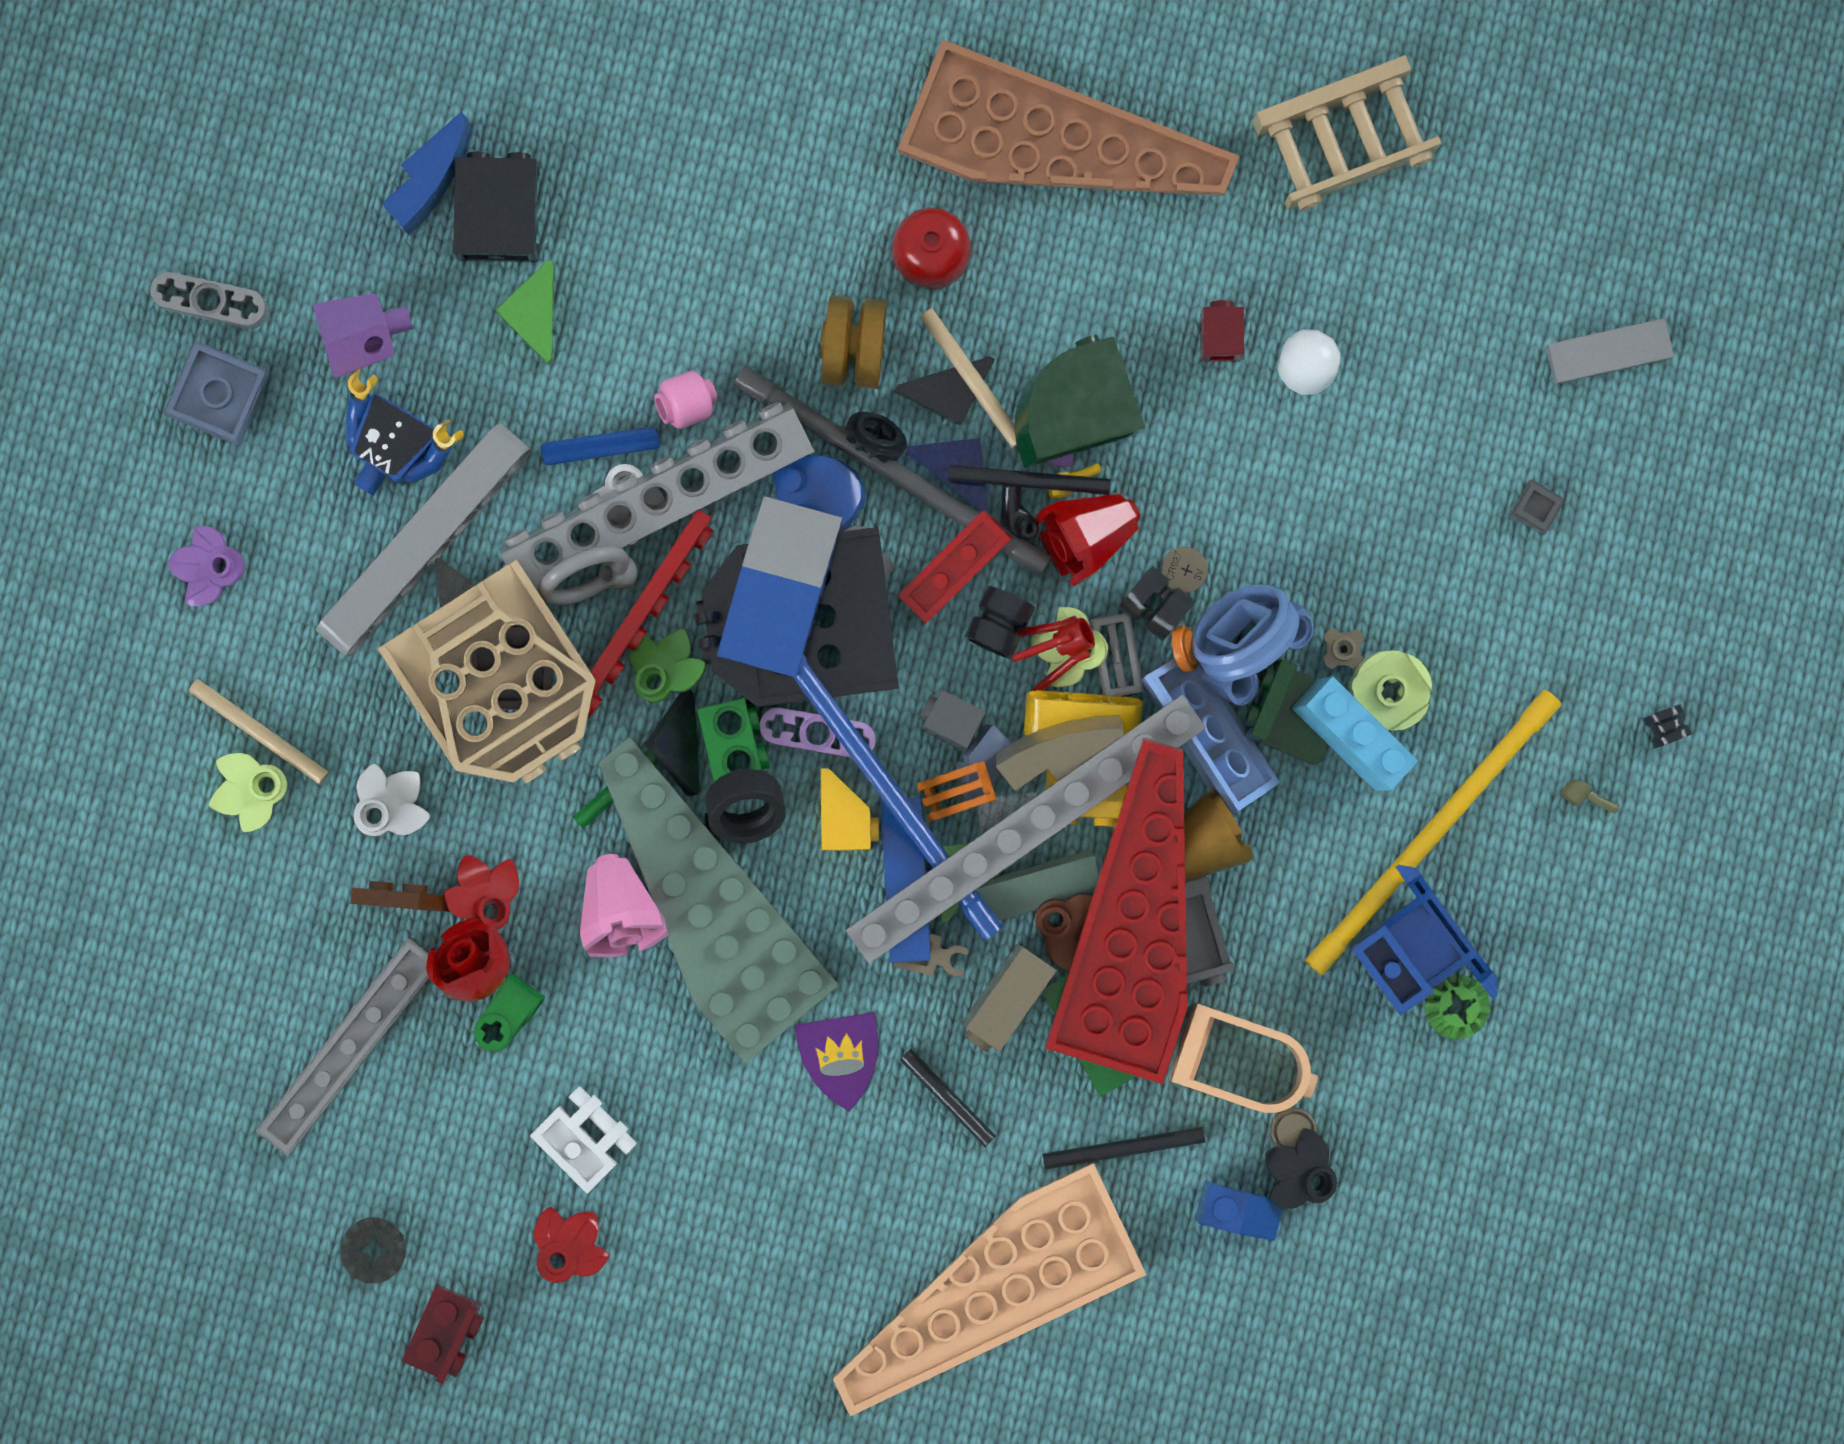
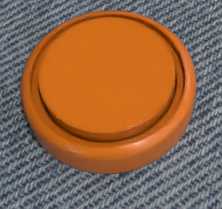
M1185 625L1174 628L1172 632V649L1177 665L1181 671L1187 673L1195 671L1199 661L1192 653L1193 632Z

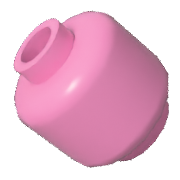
M691 370L663 380L659 385V393L654 395V401L662 421L665 424L671 423L677 429H682L711 417L713 402L717 401V393L710 379L704 380L700 374Z

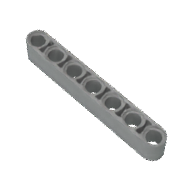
M502 423L495 425L318 624L316 632L346 658L355 653L521 467L532 449Z

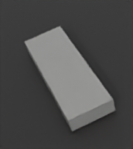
M1665 318L1550 343L1545 346L1555 385L1669 360L1674 357Z

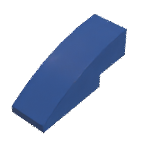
M462 112L401 164L410 179L382 203L387 212L408 235L429 216L455 177L456 157L464 156L472 129L467 117Z

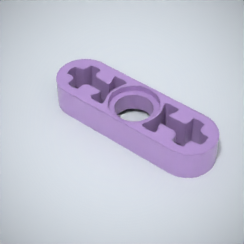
M773 708L765 712L760 720L762 736L773 745L852 758L841 742L840 750L831 748L836 736L828 725L830 736L824 744L813 745L807 740L806 730L810 724L822 722L827 725L821 715L784 708ZM776 715H781L785 724L796 726L795 718H803L804 721L799 731L801 742H792L795 735L792 732L784 731L781 732L780 738L773 737V731L767 728L768 721L774 722ZM850 720L856 729L863 730V737L869 739L868 746L873 751L876 738L872 728L865 723Z

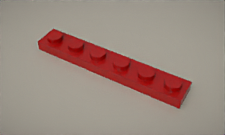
M697 510L590 671L596 680L588 719H591L603 701L598 694L605 683L613 685L623 671L625 665L620 660L628 648L635 652L648 631L642 627L649 616L653 615L657 618L670 598L665 595V592L674 581L680 584L692 564L686 560L694 548L702 550L712 536L714 530L709 527L712 517L703 511Z

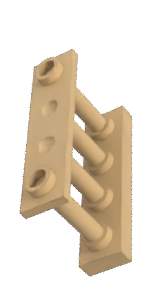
M1406 55L1256 112L1252 123L1258 137L1269 133L1270 137L1276 138L1297 190L1288 195L1285 201L1287 210L1299 206L1300 211L1310 209L1323 202L1322 196L1410 163L1411 168H1415L1434 159L1433 154L1442 144L1440 138L1437 136L1425 142L1422 141L1401 89L1404 86L1403 81L1406 80L1412 70ZM1378 90L1381 91L1382 95H1387L1408 147L1388 156L1384 153L1364 103L1367 100L1366 95ZM1342 104L1345 109H1350L1371 161L1352 170H1348L1327 118L1330 114L1329 109ZM1303 119L1313 124L1334 176L1313 185L1310 182L1290 132L1293 128L1292 124Z

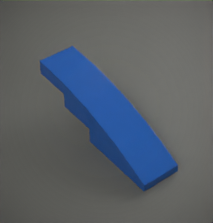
M921 797L907 798L922 818ZM881 800L887 901L922 877L926 872L924 855L885 802ZM929 923L889 950L890 963L931 960Z

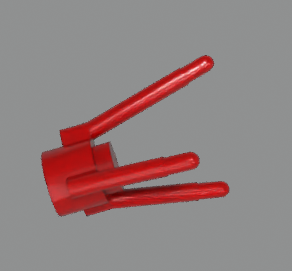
M1074 615L1063 621L1018 629L1019 637L1053 631L1058 632L1053 634V639L1013 654L1012 660L1014 662L1032 657L1052 648H1056L1062 656L1067 654L1071 656L1030 691L1045 690L1078 662L1091 657L1089 649L1095 646V638L1090 625L1084 618L1080 617L1077 619Z

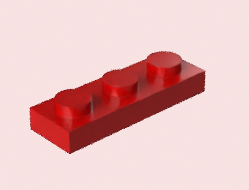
M983 509L897 596L926 624L1012 537Z

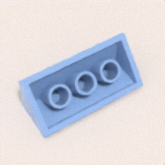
M1174 658L1146 675L1141 680L1143 687L1158 710L1182 694L1189 702L1206 729L1181 746L1210 790L1215 789L1217 796L1220 795L1233 815L1280 782L1254 741L1244 737L1246 729L1228 701L1211 693L1200 679V676L1205 672L1200 662L1195 671L1184 673Z

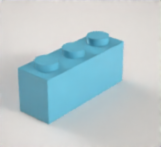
M1333 676L1316 679L1291 707L1375 791L1393 790L1418 762Z

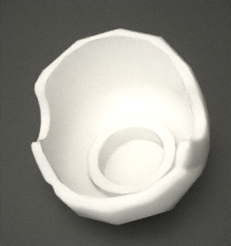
M1302 329L1295 332L1292 337H1288L1283 345L1278 365L1279 376L1287 388L1301 395H1317L1330 387L1334 382L1340 367V351L1333 338L1319 330Z

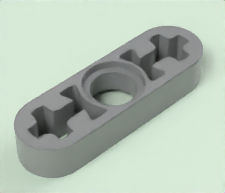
M172 272L161 273L154 278L150 287L153 301L162 309L215 322L253 329L261 326L266 321L269 313L267 302L256 291ZM171 282H174V286L179 291L190 293V307H186L188 300L184 297L172 296L170 302H167V297L161 293L162 288H169ZM207 290H215L220 295V303L212 311H204L199 306V298ZM229 294H234L231 300L235 304L247 305L249 299H253L252 302L258 308V312L250 313L248 319H245V315L240 310L229 307ZM229 308V316H225Z

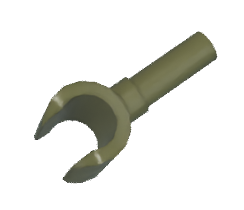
M1569 781L1560 793L1564 799L1575 807H1579L1587 799L1589 802L1614 814L1619 809L1618 804L1598 795L1583 781Z

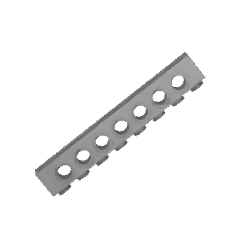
M775 402L761 409L758 412L760 417L747 424L744 420H739L728 425L722 430L724 435L709 442L708 438H703L692 443L686 448L688 453L675 460L668 456L650 465L651 472L639 478L632 474L620 479L613 484L615 490L601 497L598 492L584 497L577 502L579 508L565 515L561 510L546 516L540 521L542 526L527 533L526 529H521L510 534L504 539L505 545L500 547V554L506 566L517 559L538 590L539 583L544 575L568 557L600 546L623 548L815 451L790 403L782 406L781 402ZM761 432H770L774 435V443L766 451H758L753 447L755 437ZM726 450H733L738 454L737 463L730 469H722L717 466L718 456ZM690 468H695L702 472L701 481L694 487H686L680 482L683 472ZM651 487H661L666 491L665 499L658 505H650L644 501V495ZM615 505H624L630 510L629 517L622 523H613L607 518L609 510ZM587 523L593 527V534L588 540L577 541L572 538L571 531L577 524ZM544 541L554 543L557 546L556 554L550 559H540L534 553L539 543Z

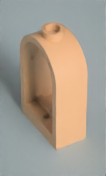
M1194 1003L1168 1080L1259 1112L1276 1113L1294 1106L1303 1096L1311 1098L1317 1084L1318 1075L1311 1073L1309 1058L1305 1050L1289 1035ZM1214 1019L1284 1043L1294 1054L1298 1068L1297 1079L1291 1091L1277 1101L1263 1103L1194 1080Z

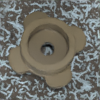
M1330 629L1324 634L1323 639L1327 644L1326 655L1323 657L1325 666L1330 669H1334L1337 666H1348L1350 669L1355 670L1363 661V657L1360 655V644L1364 641L1363 634L1358 630H1352L1349 633H1339L1336 629ZM1342 645L1347 647L1346 653L1340 652Z

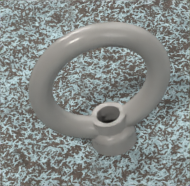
M600 546L568 557L550 569L541 579L538 592L544 602L549 605L574 604L589 599L611 586L615 589L632 587L637 578L636 565L629 558L626 551L619 547ZM603 563L597 577L578 586L567 589H555L564 579L577 571Z

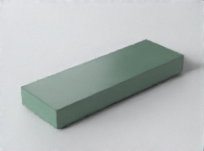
M1088 850L991 878L976 890L977 894L984 899L998 920L1037 910L1043 902L1050 899L1066 901L1077 894H1093L1099 873L1092 850Z

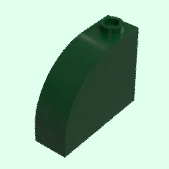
M1092 335L1075 342V348L1069 349L1040 369L1028 382L1020 396L1015 414L1016 444L1024 468L1130 438L1145 428L1114 336L1099 340L1098 335Z

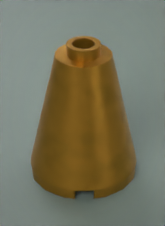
M1214 788L1206 792L1184 813L1185 882L1246 864L1255 858L1249 844L1244 845L1242 842L1240 827L1220 795L1217 796Z

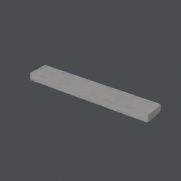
M407 939L257 1128V1133L286 1156L291 1155L428 982L426 963L429 952L413 939Z

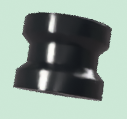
M1681 704L1642 718L1645 726L1651 728L1653 733L1651 742L1654 748L1693 734L1690 726L1683 722L1681 716L1684 711Z

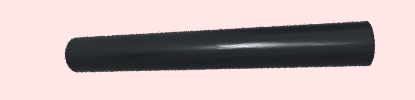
M912 1049L900 1058V1061L984 1147L996 1137Z

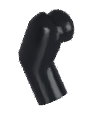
M1002 486L1001 520L1003 524L1017 537L1026 540L1035 538L1039 532V524L1035 517L1021 505L1022 487Z

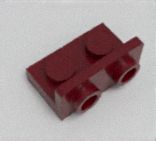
M437 1284L402 1362L437 1377L436 1381L444 1384L450 1375L457 1378L467 1357L466 1354L461 1353L467 1337L472 1340L475 1339L484 1317L478 1315L482 1304Z

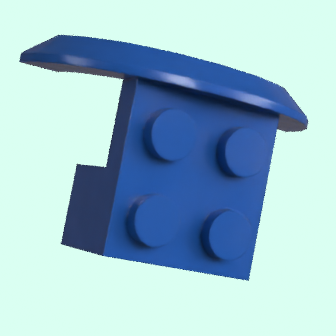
M1396 866L1397 871L1416 898L1349 946L1400 1016L1432 994L1434 992L1432 988L1464 965L1469 968L1490 997L1495 999L1497 997L1498 978L1454 922L1420 872L1414 867Z

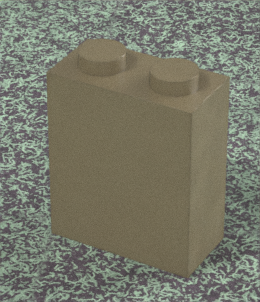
M1016 944L961 1022L968 1030L964 1036L986 1053L991 1047L1000 1052L1057 970L1024 947Z

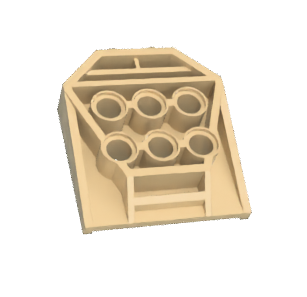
M517 559L378 648V651L456 771L513 783L522 778L525 784L546 771V761L555 755L561 762L581 749L577 741L584 737L596 679ZM522 625L528 630L530 639L525 647L515 649L508 644L506 633L511 626ZM486 647L493 652L495 662L490 670L480 671L473 666L472 654L477 648ZM548 666L555 671L557 682L553 688L542 690L535 685L533 675L539 667ZM444 670L454 671L460 679V685L454 693H444L438 688L437 677ZM514 689L521 695L522 705L518 711L506 712L500 707L499 696L503 690ZM477 711L486 717L487 728L482 734L473 735L466 730L464 719L468 713Z

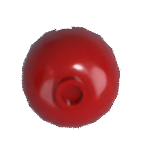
M927 207L914 211L901 221L893 235L892 257L896 270L905 281L912 285L915 284L929 290L948 287L962 277L970 261L971 241L968 231L957 216L944 209Z
M476 918L460 921L447 929L440 936L444 942L439 946L438 950L436 951L432 947L428 954L426 963L428 978L447 996L454 1000L467 1002L482 1000L494 993L503 984L509 973L511 962L507 943L502 935L489 923L484 924L480 919Z

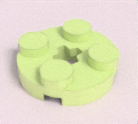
M1397 650L1375 652L1366 657L1357 666L1354 675L1350 678L1348 688L1350 694L1387 730H1404L1416 724L1426 714L1429 707L1430 691H1432V681L1426 667L1416 657ZM1385 681L1390 683L1398 682L1400 684V688L1396 691L1398 698L1395 701L1390 697H1382L1381 692L1384 690L1383 683Z

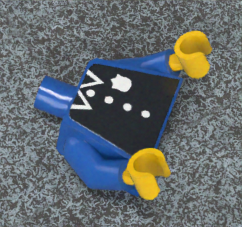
M356 370L348 379V388L351 394L346 412V441L350 446L349 453L365 463L353 484L374 496L385 477L404 486L407 482L416 483L438 472L452 450V445L463 439V431L460 430L450 437L447 433V426L450 424V420H446L433 428L375 392L370 397L369 392L378 383L377 376L373 374L368 379L367 385H364L359 380L361 370Z

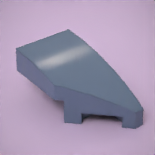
M994 724L984 725L963 755L964 762H955L956 770L985 761L991 784L993 785L1002 775L996 768V753L1012 744V742ZM978 773L962 777V785L978 780ZM979 788L964 793L963 797H958L959 803L984 795L983 789Z

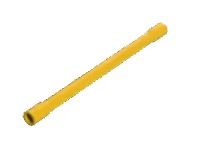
M1545 689L1540 692L1520 715L1518 722L1331 933H1328L1304 961L1314 971L1323 976L1345 952L1347 945L1404 882L1396 866L1404 865L1416 868L1531 736L1538 732L1561 707L1562 703L1552 693Z

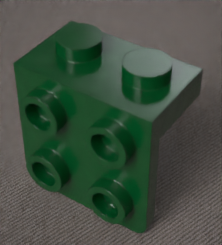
M1283 659L1275 661L1272 666L1269 665L1265 668L1259 682L1262 692L1257 704L1252 702L1246 713L1243 725H1246L1247 729L1244 737L1308 764H1319L1328 744L1291 708L1316 679L1296 671L1297 665Z

